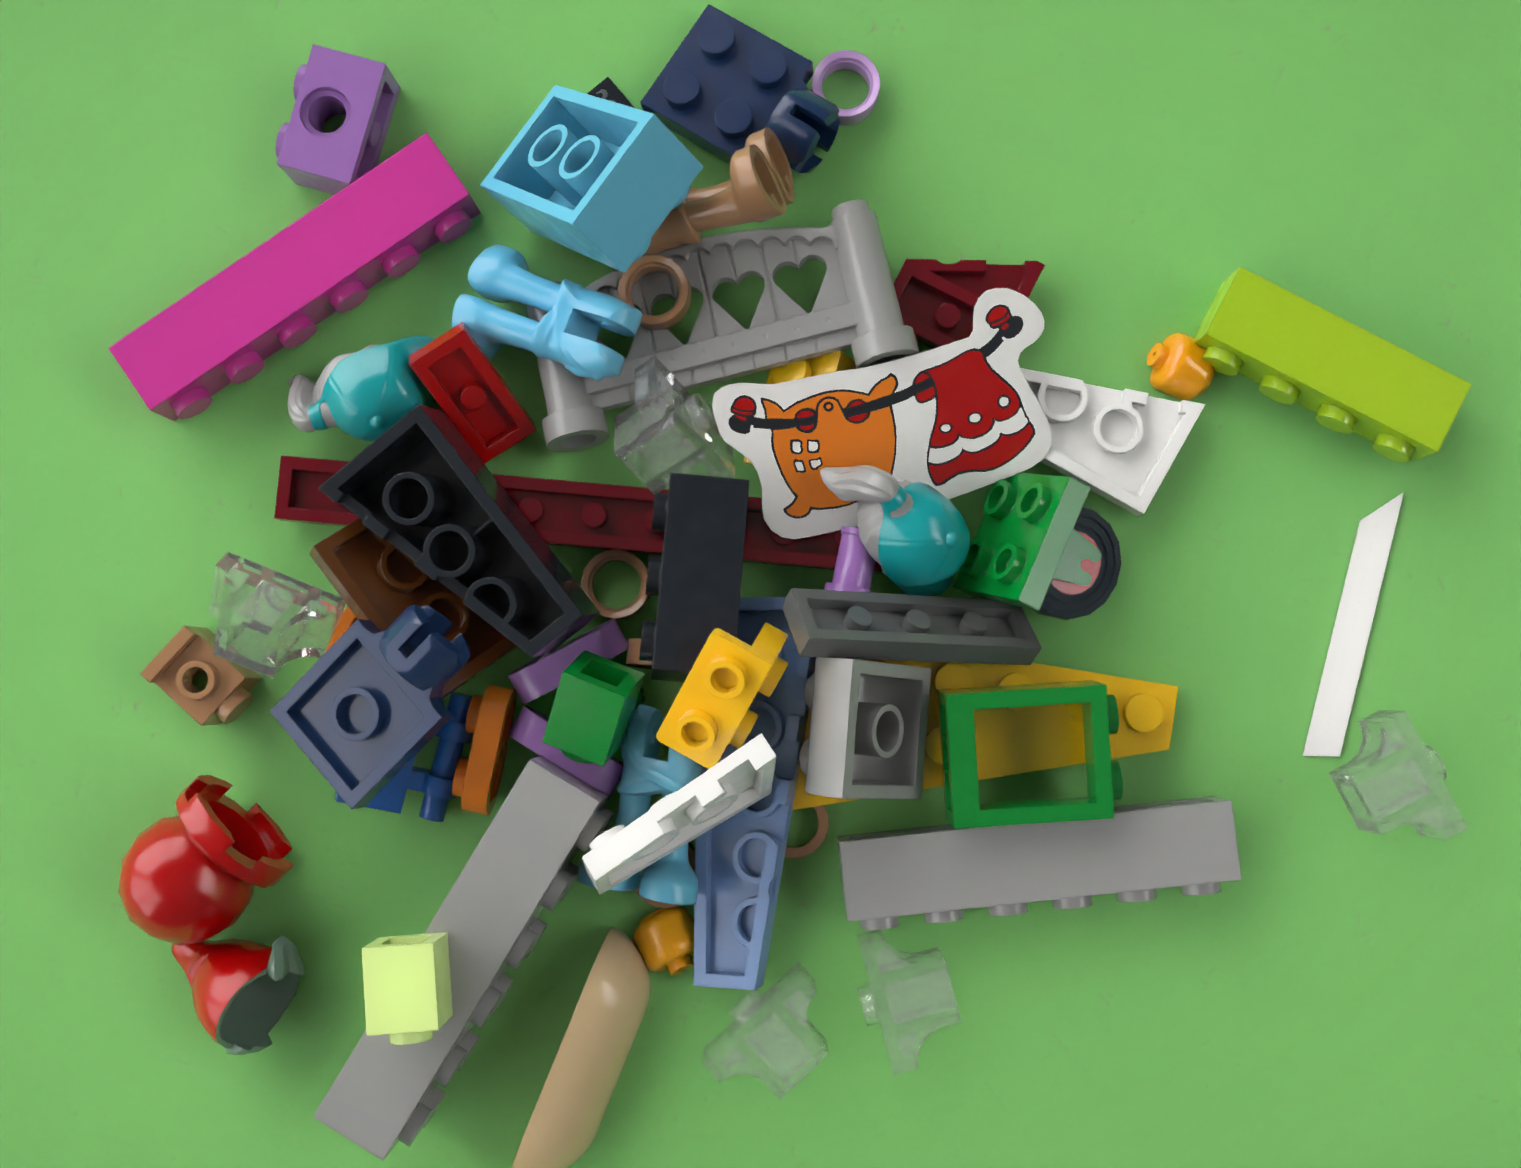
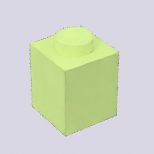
M448 932L379 937L362 948L367 1036L389 1034L390 1043L395 1045L415 1044L431 1040L433 1038V1031L439 1030L453 1016Z

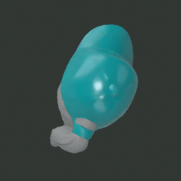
M412 336L382 345H368L358 352L337 356L325 366L316 384L302 374L292 376L288 380L290 387L288 411L292 423L298 430L308 433L315 430L337 427L344 433L357 439L375 441L418 404L430 407L437 402L410 367L408 357L435 340V338Z
M870 465L825 467L820 470L824 484L838 498L843 501H857V522L860 539L870 556L881 566L883 574L887 575L907 595L937 596L949 588L953 580V574L964 564L970 548L969 529L961 513L950 500L926 483H911L907 480L900 482L887 471Z

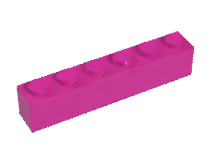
M426 132L114 343L108 349L150 411L173 421L192 418L207 409L213 401L211 396L230 383H243L256 376L264 368L265 359L283 347L286 349L294 348L309 340L317 331L315 325L335 312L345 313L359 306L368 297V289L388 276L396 278L412 270L419 263L421 253L439 241L448 243L462 236L471 227V219L481 212Z

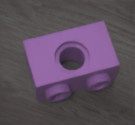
M315 44L312 45L307 64H302L297 70L293 87L296 100L289 123H284L278 132L275 146L278 158L277 165L295 184L335 195L378 165L401 88L388 66L378 61ZM337 114L346 115L345 121L339 129L330 133L322 132L325 122L330 117Z

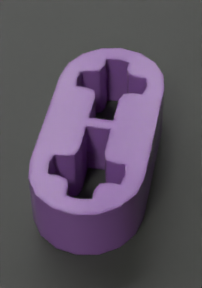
M614 618L560 645L552 653L541 655L507 676L522 703L525 704L556 689L559 686L562 672L584 650L610 660L628 649V642Z
M524 705L508 734L528 749L588 785L608 795H612L621 780L623 762L612 756L606 765L602 767L595 763L584 764L567 758L560 749L542 743L549 717Z

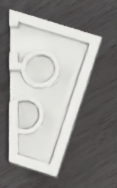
M1020 368L1038 399L1051 428L1052 443L1047 455L1040 462L1065 476H1070L1091 487V491L1137 517L1143 515L1205 404L1186 400L1176 402L1151 397L1146 392L1126 388L1121 391L1085 384L1080 379Z
M761 733L680 790L660 799L648 812L626 827L625 825H618L596 837L589 845L591 851L585 854L582 860L586 873L599 895L771 794L777 756L763 734Z

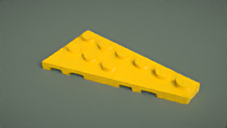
M857 659L931 668L922 789L943 786L938 690L1093 680L1106 684L1107 695H1114L1118 706L1117 734H1109L1111 759L1164 751L1170 748L1178 686L1033 662L1031 665ZM1082 703L974 710L978 780L1086 763ZM810 708L808 712L804 742L810 736V723L812 711ZM799 766L792 810L860 800L806 793V774H804Z

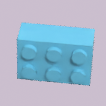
M554 85L480 186L531 232L626 273L631 264L640 259L648 250L651 237L671 210L678 207L685 200L690 190V184L704 166L655 114Z

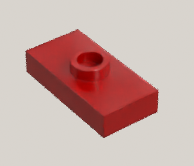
M463 322L408 356L410 367L484 464L536 431L535 423Z

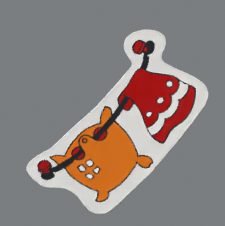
M994 288L986 290L978 298L973 313V331L967 338L901 359L864 368L836 371L776 384L734 383L717 390L713 396L712 408L718 431L723 440L749 459L758 472L762 486L763 517L769 528L781 537L799 539L839 531L842 526H858L857 501H843L827 488L820 475V470L825 467L874 466L887 471L900 482L907 480L911 483H926L949 500L1025 471L1042 461L1052 443L1051 428L1038 399L1026 381L1018 363L1020 353L1024 348L1033 344L1044 330L1045 321L1042 312L1025 295L1009 288Z

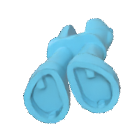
M500 244L486 248L474 260L469 268L468 281L473 290L479 295L498 303L507 304L515 301L548 312L539 322L502 309L481 298L461 294L456 300L453 309L452 328L463 322L489 360L498 353L503 344L531 351L539 358L564 364L565 369L579 377L601 380L604 377L620 375L625 358L609 347L597 343L596 340L601 328L620 335L634 337L642 320L641 311L616 297L584 288L581 284L574 283L568 279H564L561 284L535 275L529 272L526 259L520 252Z
M641 704L638 706L631 717L624 742L621 744V758L624 763L618 788L620 799L615 826L625 825L626 827L648 812L652 796L663 794L664 798L680 790L701 775L702 765L670 747L668 761L657 760L661 742L657 740L656 734L663 722V715L661 710ZM688 843L609 890L632 891L639 889L640 896L653 901L677 905L695 904L698 895V879L689 864ZM582 860L578 869L577 881L594 887L586 873Z

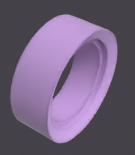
M841 50L827 55L817 65L812 78L811 91L825 98L822 92L823 82L831 73L837 70L847 69L860 74L868 85L869 94L867 98L855 108H838L837 118L840 121V125H853L863 121L874 110L880 90V77L873 62L865 55L856 51Z

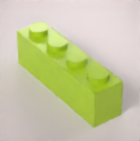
M1239 267L1222 282L1194 336L1195 343L1206 349L1202 359L1212 364L1215 371L1229 376H1236L1239 373L1259 383L1258 389L1266 397L1287 405H1292L1296 402L1316 412V421L1326 428L1344 434H1350L1353 431L1374 442L1372 449L1387 459L1401 463H1407L1409 460L1415 461L1438 453L1472 386L1471 383L1242 267Z

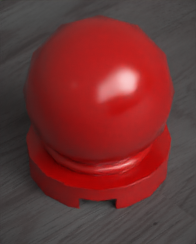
M212 775L198 776L180 793L176 800L179 816L162 818L142 831L122 859L118 893L129 920L149 936L179 946L203 942L237 922L250 903L254 885L261 888L274 886L293 868L294 864L284 859L292 850V847L281 828L257 803L247 812L237 802L224 795L233 786L229 782Z

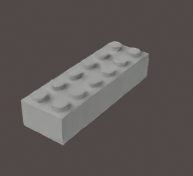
M542 756L528 761L424 933L448 932L453 1016L439 1030L433 1031V1038L431 1040L415 1044H391L389 1034L367 1036L365 1030L313 1117L381 1160L388 1156L399 1141L408 1147L411 1146L422 1127H426L446 1092L436 1086L438 1084L443 1087L448 1085L455 1072L461 1069L478 1042L480 1036L472 1032L471 1028L473 1025L482 1028L490 1014L493 1015L510 989L514 980L505 975L506 970L509 966L514 969L519 967L523 959L530 955L548 924L538 919L544 907L552 911L558 901L561 902L575 881L579 867L571 862L577 852L581 849L587 853L590 849V843L600 834L604 833L610 823L614 812L605 806L612 795H608L588 785Z

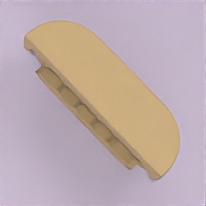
M613 926L610 928L590 971L520 1143L512 1168H568L587 1151L597 1134L647 1010L651 994V982L642 955L635 947L634 941Z

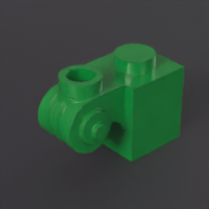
M584 650L562 672L542 743L560 749L567 758L575 762L584 764L595 763L604 767L624 742L631 717L640 704H644L645 696L643 694L645 690L642 686L645 673Z

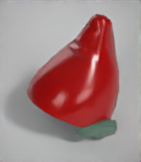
M281 935L273 942L272 947L263 943L235 938L216 941L205 940L181 946L172 945V954L186 973L190 983L193 1004L199 1021L211 1038L226 1048L227 1054L245 1055L255 1053L273 1044L268 1033L279 1021L296 995L300 975H305L303 962L294 943L284 935Z

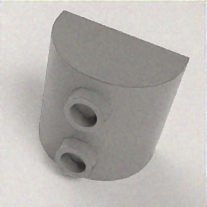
M816 657L815 673L808 678L805 686V700L808 707L812 710L810 736L803 743L799 756L800 767L804 774H806L805 792L841 799H921L931 668L857 659Z

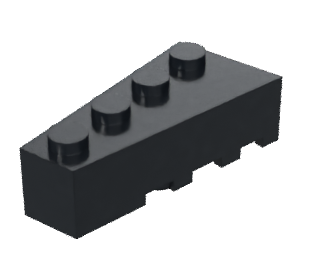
M418 404L318 487L320 491L335 503H341L363 520L362 524L382 540H388L416 562L414 565L431 579L441 582L464 600L463 604L530 657L552 653L600 614L599 610L443 411Z

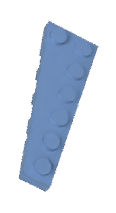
M740 597L737 638L752 646L763 625L767 622L788 634L778 657L789 662L770 698L757 692L748 709L759 716L742 745L744 746L762 733L776 754L771 794L695 838V875L698 879V895L694 904L693 986L756 990L762 987L764 983L800 766L799 756L804 742L809 707L805 700V686L808 678L815 673L816 657L799 656L782 609L786 597ZM728 744L718 763L738 749ZM702 766L701 774H703L709 769Z

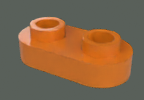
M488 685L483 696L473 695L465 725L466 732L474 734L469 759L460 758L452 785V795L461 797V809L463 811L488 816L494 807L510 738L508 731L512 727L517 698L515 689Z

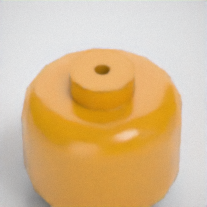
M1185 333L1171 334L1165 338L1163 344L1156 343L1149 351L1146 361L1147 365L1153 367L1150 376L1152 387L1159 392L1186 401L1202 394L1211 383L1215 373L1214 366L1202 359L1206 349L1196 344L1195 338Z
M661 908L647 915L638 923L639 926L634 932L633 939L647 969L656 973L668 969L670 975L675 976L694 965L691 956L694 955V920L686 908Z

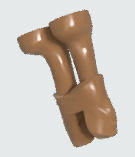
M764 128L750 134L746 139L745 147L735 151L731 156L730 180L710 187L698 189L690 187L685 200L678 207L671 210L651 237L650 246L643 256L657 255L684 243H701V232L704 230L750 222L761 223L785 214L787 211L786 205L794 203V181L788 158L776 134L770 128Z

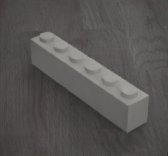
M1209 796L1115 806L1114 819L954 829L951 824L837 836L845 914L848 922L860 920V927L863 930H880L899 926L898 916L924 914L925 922L946 923L962 920L964 918L963 909L988 907L989 915L1012 916L1027 913L1028 902L1052 900L1053 908L1078 909L1092 906L1093 895L1117 893V901L1143 902L1156 899V889L1181 886V893L1191 896L1221 892L1220 882L1242 880L1232 800Z

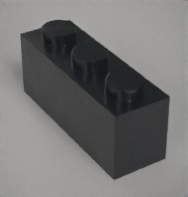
M670 472L668 493L655 492L651 531L664 532L662 557L649 556L645 595L659 596L656 621L643 620L639 660L653 661L651 680L685 682L709 635L716 628L722 629L737 638L749 480Z

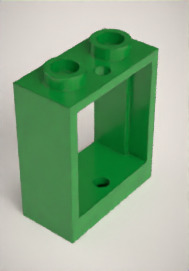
M1093 680L938 690L945 818L954 829L1115 818L1114 800L1122 798L1123 779L1119 762L1111 760L1109 734H1117L1119 714L1115 696L1107 695L1106 684ZM1082 703L1088 797L979 804L974 710Z

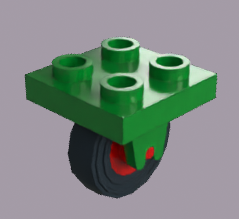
M1017 473L999 480L989 489L984 500L983 508L985 513L974 539L970 541L968 555L964 564L959 569L960 572L953 587L973 597L1033 609L1038 614L1069 620L1087 616L1107 601L1117 585L1121 568L1119 541L1110 523L1094 510L1083 507L1091 487L1070 476Z

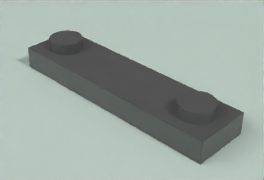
M791 588L782 605L800 657L1031 665L1042 649L1022 607L989 599Z

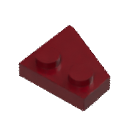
M906 259L894 281L904 325L911 326L914 329L917 342L931 349L967 338L973 331L975 304L986 290L1009 288L1029 298L1045 265L1038 261H1025L1023 265L986 264V260H960L954 264H943L936 259Z

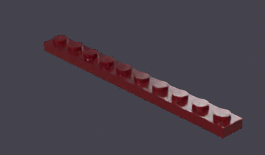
M281 456L274 518L287 522L344 527L359 519L344 505L335 503L318 489L319 486L349 461ZM493 474L547 545L663 554L664 532H653L651 530L655 492L668 493V489ZM748 497L743 562L834 570L842 536L841 530L799 539L781 537L773 532L764 520L762 498ZM875 561L873 573L883 574L881 566Z

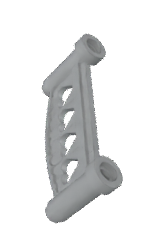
M857 199L837 205L831 212L833 220L830 222V226L823 228L777 227L735 231L704 237L701 243H684L657 254L674 260L683 269L690 283L691 291L698 292L703 296V304L687 345H683L667 329L650 330L639 326L620 375L604 377L601 380L576 376L565 369L564 364L536 356L548 416L542 420L547 449L553 452H574L605 442L609 438V431L604 411L753 374L758 371L852 348L856 369L920 353L914 329L911 326L904 325L877 216L873 210H870L868 202ZM817 259L826 265L827 271L812 311L807 313L774 283V276L782 267L793 266L800 269L806 261ZM615 270L584 288L619 299L618 285L623 272ZM653 271L643 275L636 282L633 289L632 299L635 308L639 309L643 314L653 316L652 309L658 300L671 298L677 301L679 295L678 282L673 276L662 271ZM755 275L764 280L765 287L750 327L745 329L713 300V292L721 283L731 282L739 285L745 277ZM552 281V282H555V283H558V284H561V283H562V282H560V281ZM526 305L528 318L540 322L548 313L545 310ZM597 337L596 342H597V343H600V344H602V345H604V346H606V345Z

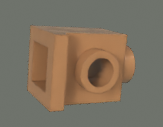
M185 625L140 673L149 683H155L201 726L219 725L221 722L229 724L238 718L253 701L254 696L249 692L262 679L208 628ZM202 670L208 676V684L203 691L192 683Z

